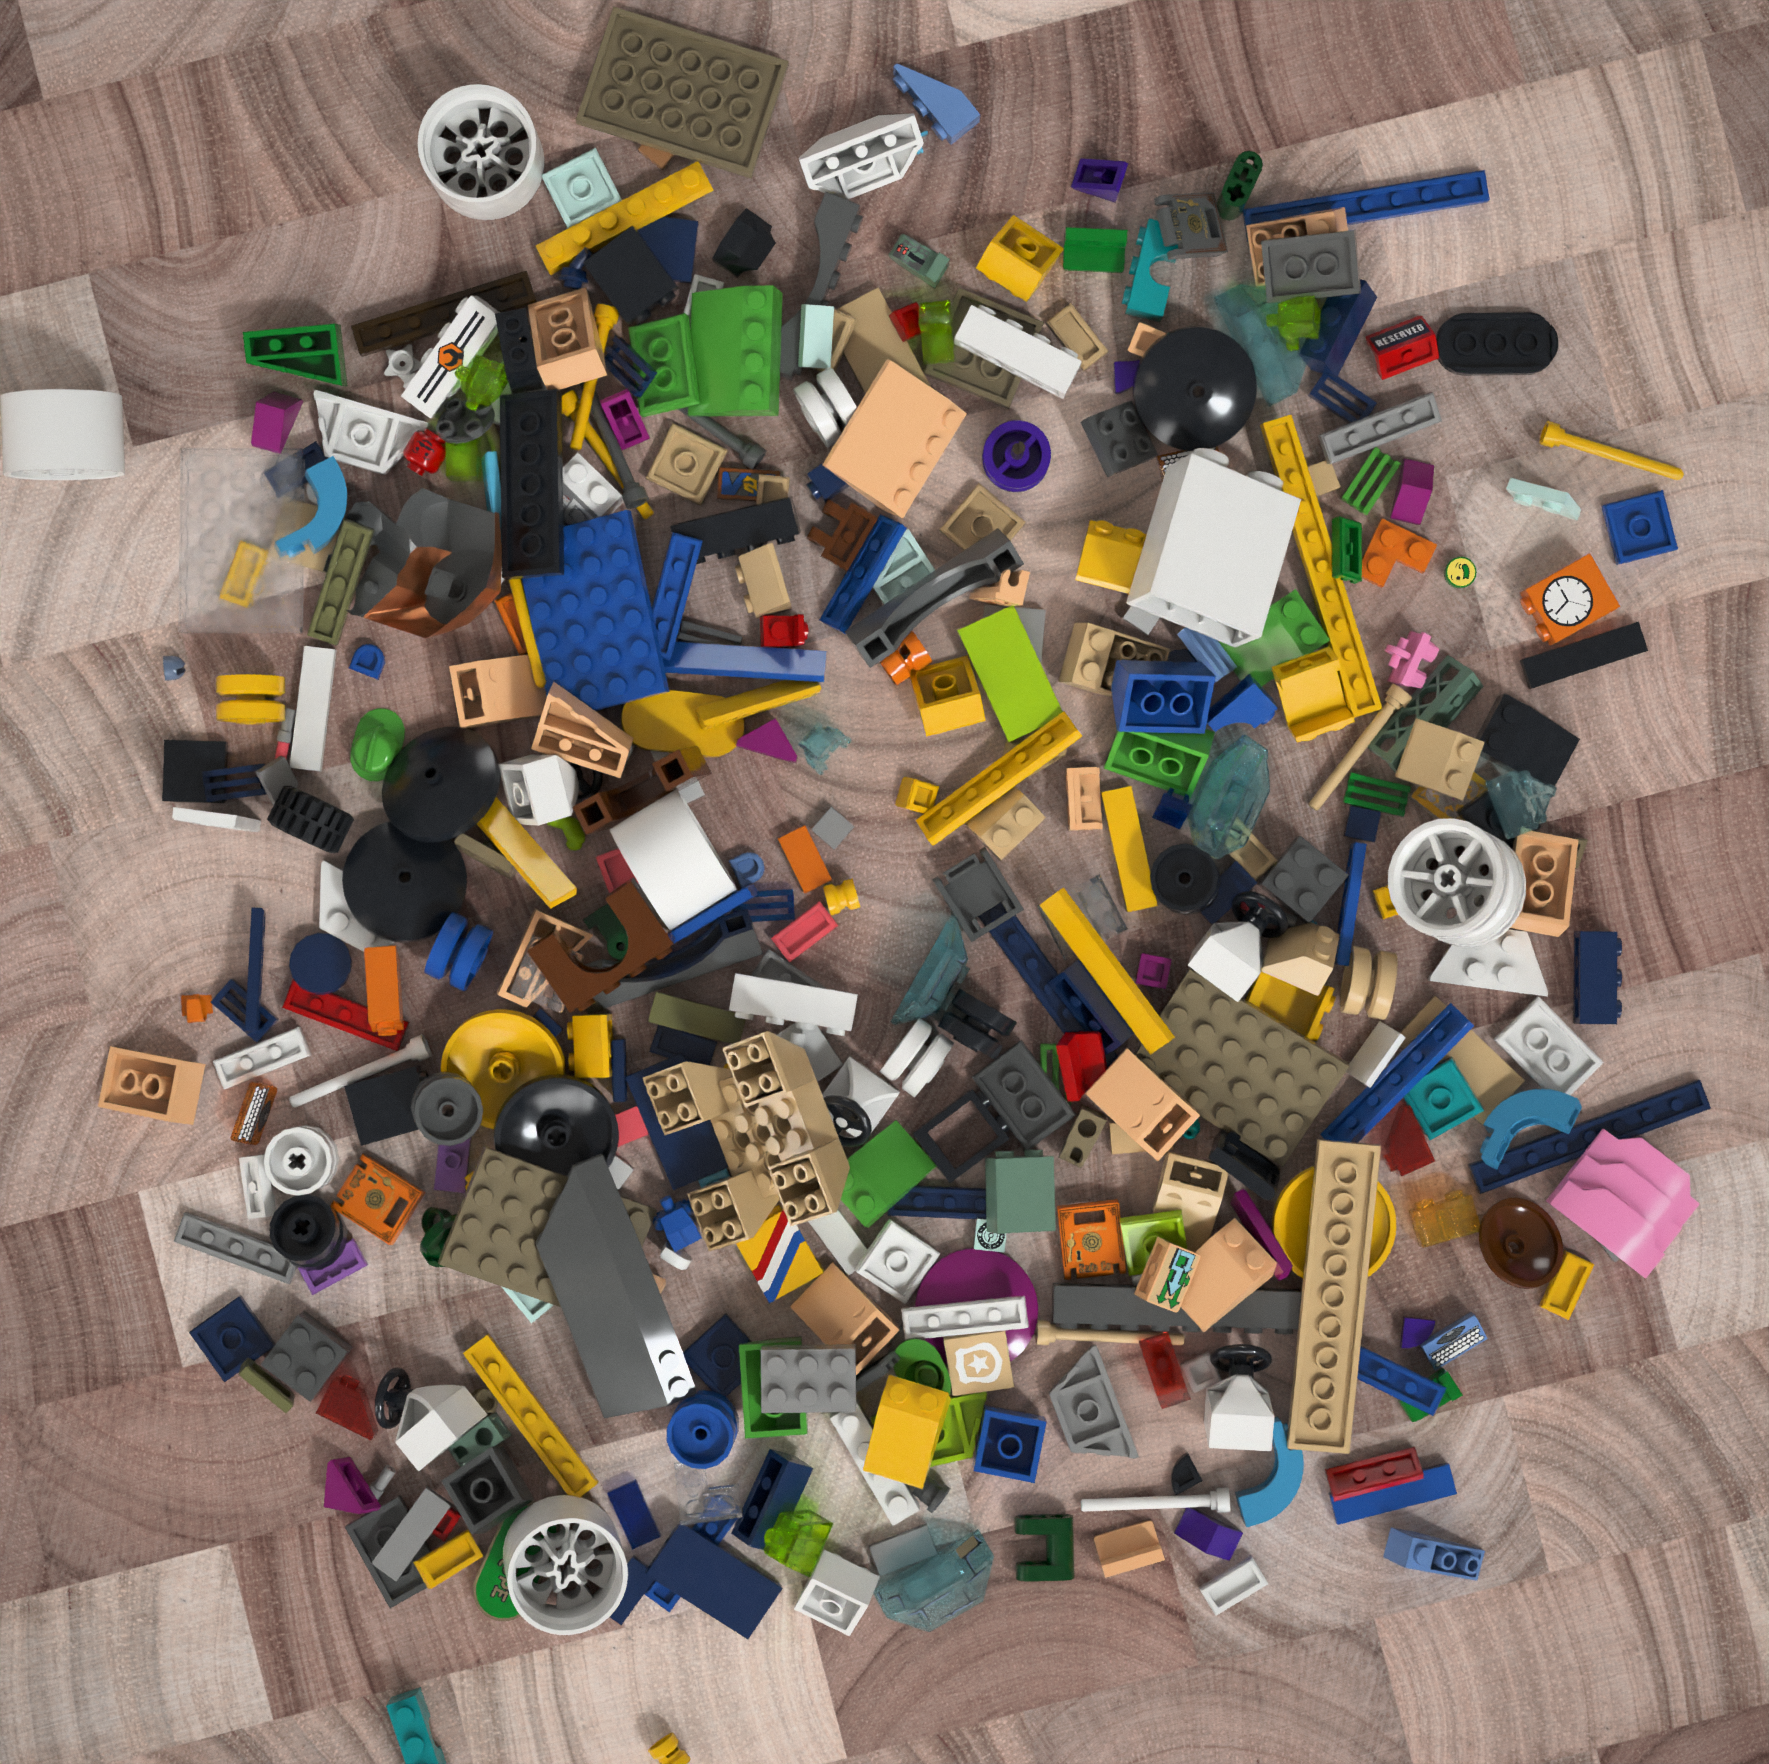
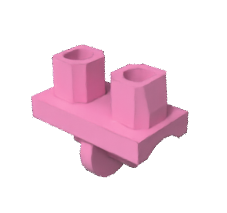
M1410 631L1407 639L1400 637L1397 646H1386L1385 652L1392 655L1388 666L1393 668L1388 682L1399 686L1423 687L1427 677L1426 673L1417 669L1421 659L1432 663L1439 652V648L1430 641L1432 636L1424 632L1420 634Z

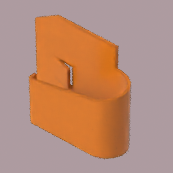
M181 995L182 1016H187L188 1023L205 1022L207 1014L213 1013L212 995Z

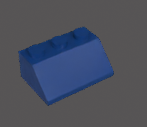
M1116 660L1111 687L1116 729L1118 732L1205 734L1216 676L1202 662Z

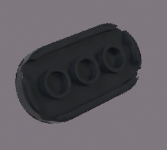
M1532 312L1460 313L1444 322L1436 334L1439 353L1438 361L1449 372L1461 376L1536 374L1551 363L1558 351V335L1556 330L1544 317Z

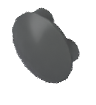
M486 397L464 401L458 398L451 399L444 405L445 411L437 421L436 431L439 437L447 443L459 444L470 442L489 430L494 422L495 411Z

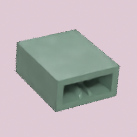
M1042 1149L1024 1150V1156H1014V1151H995L996 1157H985L987 1232L1004 1234L1056 1231L1054 1156L1043 1155Z

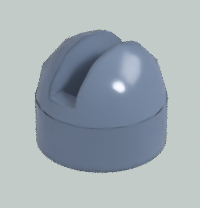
M163 656L165 681L177 680L184 675L186 671L184 668L185 663L178 656Z

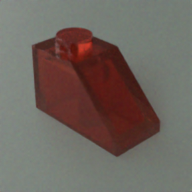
M1406 1103L1400 1105L1384 1145L1387 1154L1383 1155L1389 1171H1395L1397 1175L1402 1177L1435 1162V1159L1411 1106Z
M1168 1331L1140 1340L1139 1344L1161 1409L1191 1400Z
M343 1375L342 1378L336 1376L332 1379L316 1414L369 1440H373L379 1430L365 1389L358 1386L360 1383L358 1380L348 1375Z

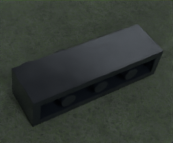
M792 496L670 526L673 533L703 541L697 564L706 562L705 556L717 554L718 559L736 555L735 549L747 547V551L750 552L764 546V542L776 540L777 545L795 541L794 535L801 533Z

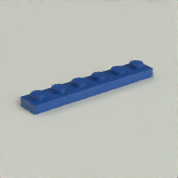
M1450 1003L1381 1072L1371 1088L1367 1086L1320 1135L1325 1140L1358 1143L1474 1025Z

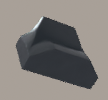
M746 208L720 242L712 257V261L737 278L742 272L758 270L776 244L771 234L772 226Z

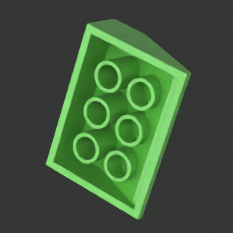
M738 286L692 293L691 337L700 404L689 406L688 416L779 415L783 293L775 286Z

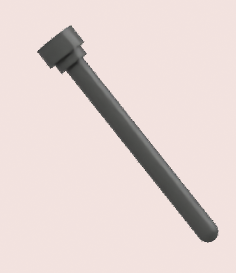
M583 382V383H579L580 386H581V388H582V390H583L584 382ZM595 390L591 411L623 483L622 499L627 509L639 507L645 504L649 497L645 488L640 486L638 482H635Z
M688 407L678 409L688 416ZM688 416L740 454L739 458L743 460L742 464L749 469H756L764 458L767 450L757 443L755 445L750 442L746 444L709 416Z

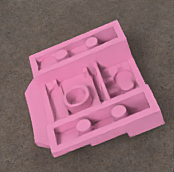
M1605 1129L1600 1131L1546 1200L1547 1203L1578 1225L1645 1279L1665 1255L1663 1252L1681 1231L1683 1224L1699 1206V1203L1690 1196L1689 1174L1643 1138L1617 1139Z

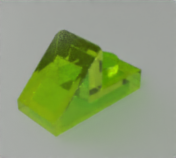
M951 301L920 303L918 323L921 330L924 365L955 362Z

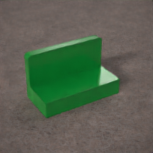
M1066 227L1064 233L1063 270L1123 273L1128 230Z

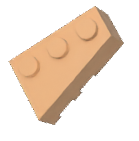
M553 682L531 749L547 755H557L563 760L621 778L634 738Z
M534 908L497 990V994L527 1008L549 984L528 954V948L557 929L575 955L593 934Z

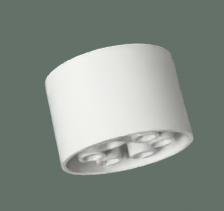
M473 84L461 86L437 99L422 120L418 134V153L422 167L441 199L456 212L479 220L500 219L524 207L538 190L542 180L541 175L544 173L542 144L528 112L509 93L489 85ZM481 109H491L487 126L481 123L479 111ZM469 126L478 128L476 135L466 138L463 136L465 128ZM499 127H506L508 129L505 137H494L493 133ZM445 128L457 136L456 143L440 137ZM523 130L526 131L528 139L511 144L514 137ZM479 147L485 150L486 156L483 158L480 157L476 150ZM452 152L461 153V158L456 164L447 163V157ZM518 153L523 156L521 163L518 165L508 164V158L512 154ZM492 164L495 165L491 169L485 171L486 167H489ZM449 172L458 173L445 184L439 178V176ZM509 173L520 174L521 176L517 181H514L509 176ZM466 179L476 180L475 187L470 191L461 189V185ZM502 179L507 181L504 190L499 192L492 190V185L496 180ZM482 187H486L487 197H479Z
M43 389L16 391L0 396L4 476L30 480H88L125 475L122 395L96 390Z
M678 789L610 828L613 839L629 868L669 930H673L738 891L715 848Z
M571 1495L547 1497L533 1503L522 1511L507 1532L503 1546V1563L509 1594L518 1613L532 1626L544 1632L557 1635L583 1633L603 1623L619 1606L627 1586V1562L613 1521L595 1503ZM570 1523H575L573 1529L569 1530ZM563 1525V1529L558 1533L548 1531L550 1526ZM583 1530L593 1532L592 1537L588 1540L577 1538ZM541 1531L544 1538L542 1539L540 1536L536 1534ZM609 1542L613 1550L600 1551L595 1548ZM531 1545L541 1547L540 1552L535 1555L525 1553L526 1549ZM569 1555L570 1565H567L565 1570L561 1572L560 1565H564ZM593 1559L601 1561L597 1568L588 1569L585 1567ZM532 1566L528 1572L516 1577V1568ZM537 1575L548 1577L547 1581L542 1584L533 1582L534 1577ZM587 1579L600 1587L594 1594L585 1585ZM569 1581H575L578 1584L572 1591L564 1590L568 1586ZM552 1589L557 1593L556 1605L546 1604Z

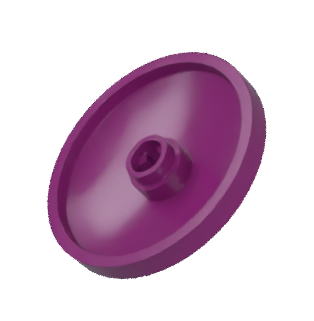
M971 1247L947 1254L929 1269L921 1281L916 1295L915 1307L1025 1296L1029 1327L1005 1330L1010 1362L1018 1357L1029 1344L1038 1320V1301L1030 1278L1016 1261L1001 1252L976 1250ZM944 1338L922 1339L932 1344L939 1352L943 1362L947 1364Z

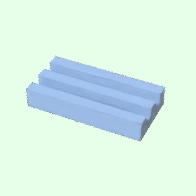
M1186 627L1177 634L1197 662H1202L1216 676L1215 682L1237 668L1218 640Z

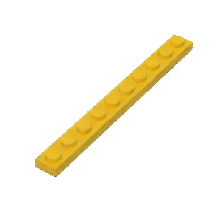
M1292 415L1260 424V428L1275 476L1279 477L1284 483L1282 491L1301 499L1292 531L1322 628L1330 639L1327 642L1328 647L1330 646L1340 661L1342 670L1337 672L1347 708L1354 718L1383 709L1343 580H1341V577L1337 579L1332 577V544Z

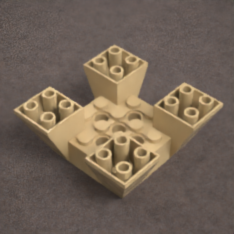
M769 1031L723 1047L722 1049L730 1069L686 1061L643 1077L647 1093L650 1096L664 1136L711 1120L731 1172V1176L687 1193L708 1251L753 1238L779 1200L782 1203L790 1227L837 1212L850 1166L805 1049Z

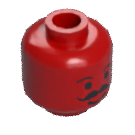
M425 428L424 432L415 431L403 450L404 458L409 461L406 467L423 476L425 471L430 474L436 473L449 452L447 446H445L446 441Z

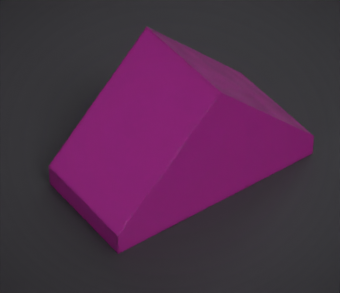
M628 388L600 400L622 451L650 439Z
M273 391L258 400L255 406L251 439L252 446L281 454L303 404L302 399Z
M1403 459L1390 519L1415 525L1421 524L1433 491L1434 465Z
M776 718L737 739L736 746L738 748L797 763L798 757Z
M351 1457L332 1459L327 1463L324 1496L325 1508L356 1514L378 1511L381 1508V1505Z

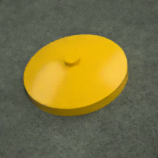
M495 1009L484 1011L468 1018L454 1031L443 1051L441 1072L457 1073L469 1080L479 1094L483 1106L480 1125L494 1129L498 1112L513 1091L524 1083L541 1076L565 1075V1061L558 1041L541 1022L522 1012Z
M1314 1166L1302 1171L1289 1181L1281 1191L1272 1214V1233L1292 1263L1291 1270L1302 1279ZM1377 1182L1368 1277L1376 1272L1387 1259L1396 1236L1394 1206L1387 1191L1379 1182Z

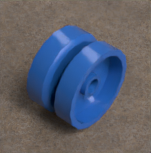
M452 912L435 940L426 962L424 973L439 980L446 976L451 968L449 975L450 985L459 990L466 991L486 957L493 936V930L482 924H477L472 927L466 936L469 928L468 918Z
M699 1390L697 1394L681 1400L667 1426L666 1441L671 1453L680 1463L691 1468L707 1469L719 1465L728 1457L739 1432V1417L736 1408L727 1397L715 1391Z

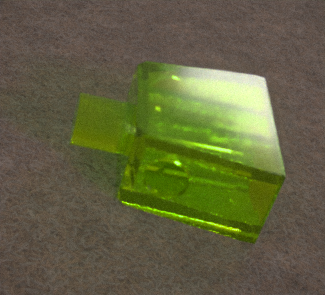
M812 1510L782 1512L779 1514L774 1527L769 1528L765 1532L764 1541L766 1546L764 1553L786 1567L811 1577L834 1523Z

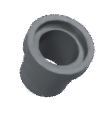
M927 1476L923 1489L915 1487L912 1494L928 1506L927 1510L933 1513L951 1488L947 1485L943 1487Z

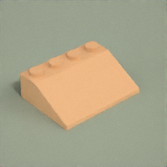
M887 359L822 465L881 510L903 519L967 413L948 398Z

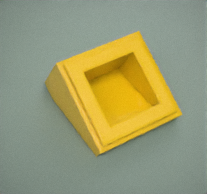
M903 777L895 805L925 814L934 807L939 786L914 778Z

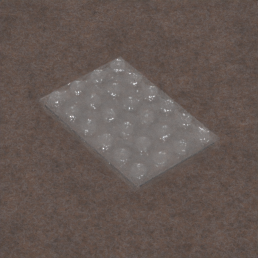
M181 448L178 632L303 633V552L292 558H289L288 555L280 558L274 548L275 541L303 528L305 490L303 477L305 476L303 448H283L281 454L261 448Z

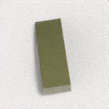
M656 992L648 1022L734 1044L741 1040L746 1019L735 1017V1012Z

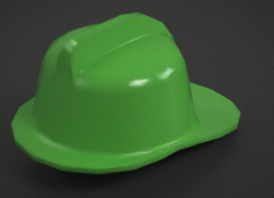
M377 708L367 712L360 719L351 747L350 761L354 771L361 778L368 781L384 780L389 766L396 755L402 750L405 728L401 718L395 712Z
M909 1339L898 1345L895 1352L900 1357V1360L893 1366L897 1377L948 1392L950 1395L952 1385L949 1373L939 1352L932 1344L921 1339Z

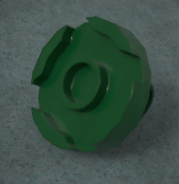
M436 1207L428 1208L422 1216L421 1225L425 1235L420 1243V1252L429 1265L445 1267L439 1265L438 1260L457 1214L451 1215L447 1209ZM439 1214L440 1221L433 1225L435 1216Z

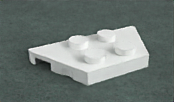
M318 390L314 391V400L317 404L319 428L323 438L324 456L326 458L334 456L335 460L341 463L386 475L403 457V450L415 431L424 432L425 428L429 429L430 426L428 422Z
M323 860L321 863L319 928L363 952L364 948L392 945L394 942L375 936L357 922L350 912L344 897L342 885L343 870Z
M1508 929L1502 936L1492 942L1476 947L1450 945L1443 954L1439 964L1428 977V981L1548 997V990L1530 938L1525 931Z

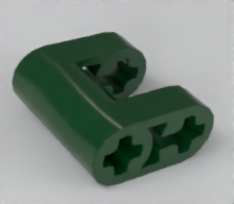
M1244 151L1238 155L1216 202L1219 216L1224 220L1230 221L1238 218L1251 195L1263 167L1262 159L1256 152ZM1248 159L1253 161L1252 165L1246 163ZM1242 171L1248 172L1245 181L1239 179Z
M1027 1514L1015 1516L1016 1534L1046 1535V1560L1017 1562L1016 1580L1038 1582L1074 1579L1073 1515Z

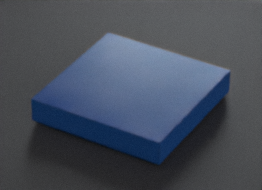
M1663 490L1601 506L1616 565L1678 550Z

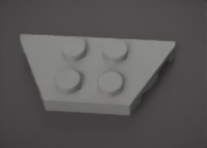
M1094 1344L1048 1392L1068 1446L1073 1453H1095L1103 1456L1114 1455L1133 1459L1138 1458L1137 1450L1097 1345Z

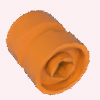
M911 631L897 650L880 661V663L897 686L911 677V670L920 671L932 663V660L915 633ZM909 653V656L904 660L902 655Z

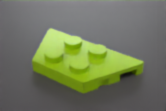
M987 1392L950 1397V1405L930 1467L972 1458ZM877 1414L870 1416L873 1425Z

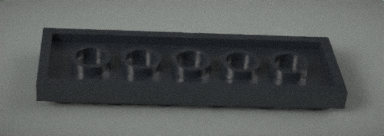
M552 389L500 395L502 578L511 580L564 575L562 392Z

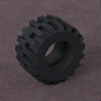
M293 786L282 787L267 818L269 823L279 830L329 853L339 852L354 821L349 813Z

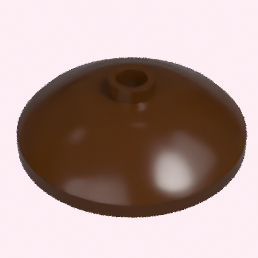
M1507 1198L1495 1203L1485 1212L1479 1226V1245L1484 1260L1497 1277L1511 1286L1521 1289H1533L1548 1283L1556 1276L1563 1260V1242L1557 1225L1543 1208L1527 1199Z

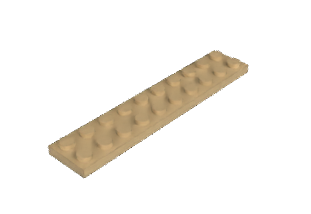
M1317 1139L1287 1431L1288 1449L1350 1454L1381 1146L1379 1144Z

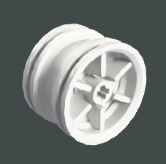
M1448 818L1424 823L1411 831L1400 842L1389 866L1388 889L1397 913L1411 927L1447 944L1459 947H1476L1490 943L1502 936L1515 923L1522 911L1526 897V877L1523 865L1517 854L1504 841L1470 822ZM1459 846L1465 847V851L1458 858L1456 849ZM1433 859H1436L1439 863L1436 870L1428 868ZM1487 864L1489 872L1486 876H1483L1480 869L1482 865ZM1452 876L1456 881L1454 885L1449 881ZM1432 890L1434 893L1425 901L1422 897L1423 892ZM1483 895L1485 899L1484 903L1481 906L1477 907L1475 903ZM1450 908H1455L1457 911L1456 916L1448 919L1446 916L1447 911Z

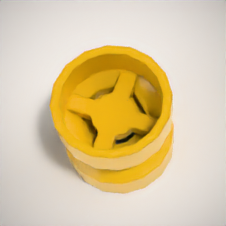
M853 878L844 880L841 885L834 886L830 884L823 886L830 915L839 914L845 907L851 910L860 908Z
M674 1732L664 1736L648 1749L652 1758L657 1759L660 1764H687L691 1760L686 1750H681L678 1746L679 1740Z

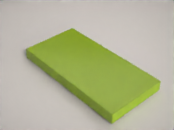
M1009 606L957 630L1008 743L1040 729L1063 712L1014 606Z

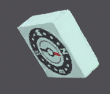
M977 1218L973 1248L976 1250L1005 1253L1007 1233L996 1234L987 1232V1220Z

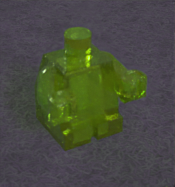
M1315 296L1295 297L1278 303V314H1267L1266 322L1268 327H1278L1281 336L1286 340L1288 351L1299 350V338L1319 339L1321 311Z
M479 355L475 356L471 369L459 365L454 373L455 377L460 381L462 391L466 394V407L474 411L477 410L479 404L489 407L500 397L508 383L503 363L494 360L489 361L488 358Z

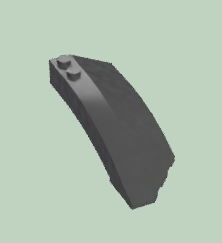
M602 1153L572 1165L567 1176L566 1185L562 1193L558 1194L548 1215L549 1220L543 1232H540L535 1245L562 1308L603 1417L609 1418L665 1407L697 1394L658 1286Z

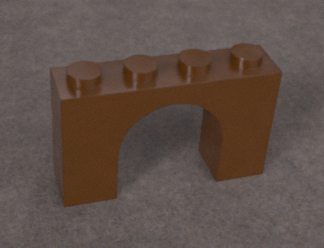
M699 747L678 749L652 763L654 769L612 790L599 792L573 806L572 808L586 835L608 830L676 789L681 791L712 774Z
M634 877L607 894L605 898L624 926L628 936L627 953L618 963L605 968L585 965L575 957L557 929L532 944L527 950L569 1013L577 1008L582 1012L595 1003L593 997L602 991L606 995L611 993L621 985L620 979L628 974L632 978L647 968L645 964L647 961L654 957L660 960L673 951L671 946L676 938L660 918Z

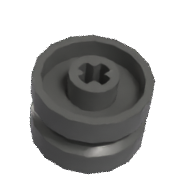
M440 1072L428 1076L419 1083L412 1095L411 1111L416 1126L425 1138L435 1144L452 1146L463 1143L475 1134L482 1121L483 1106L479 1094L469 1080L457 1073ZM445 1105L453 1107L452 1110H446L445 1114L442 1113V1108Z

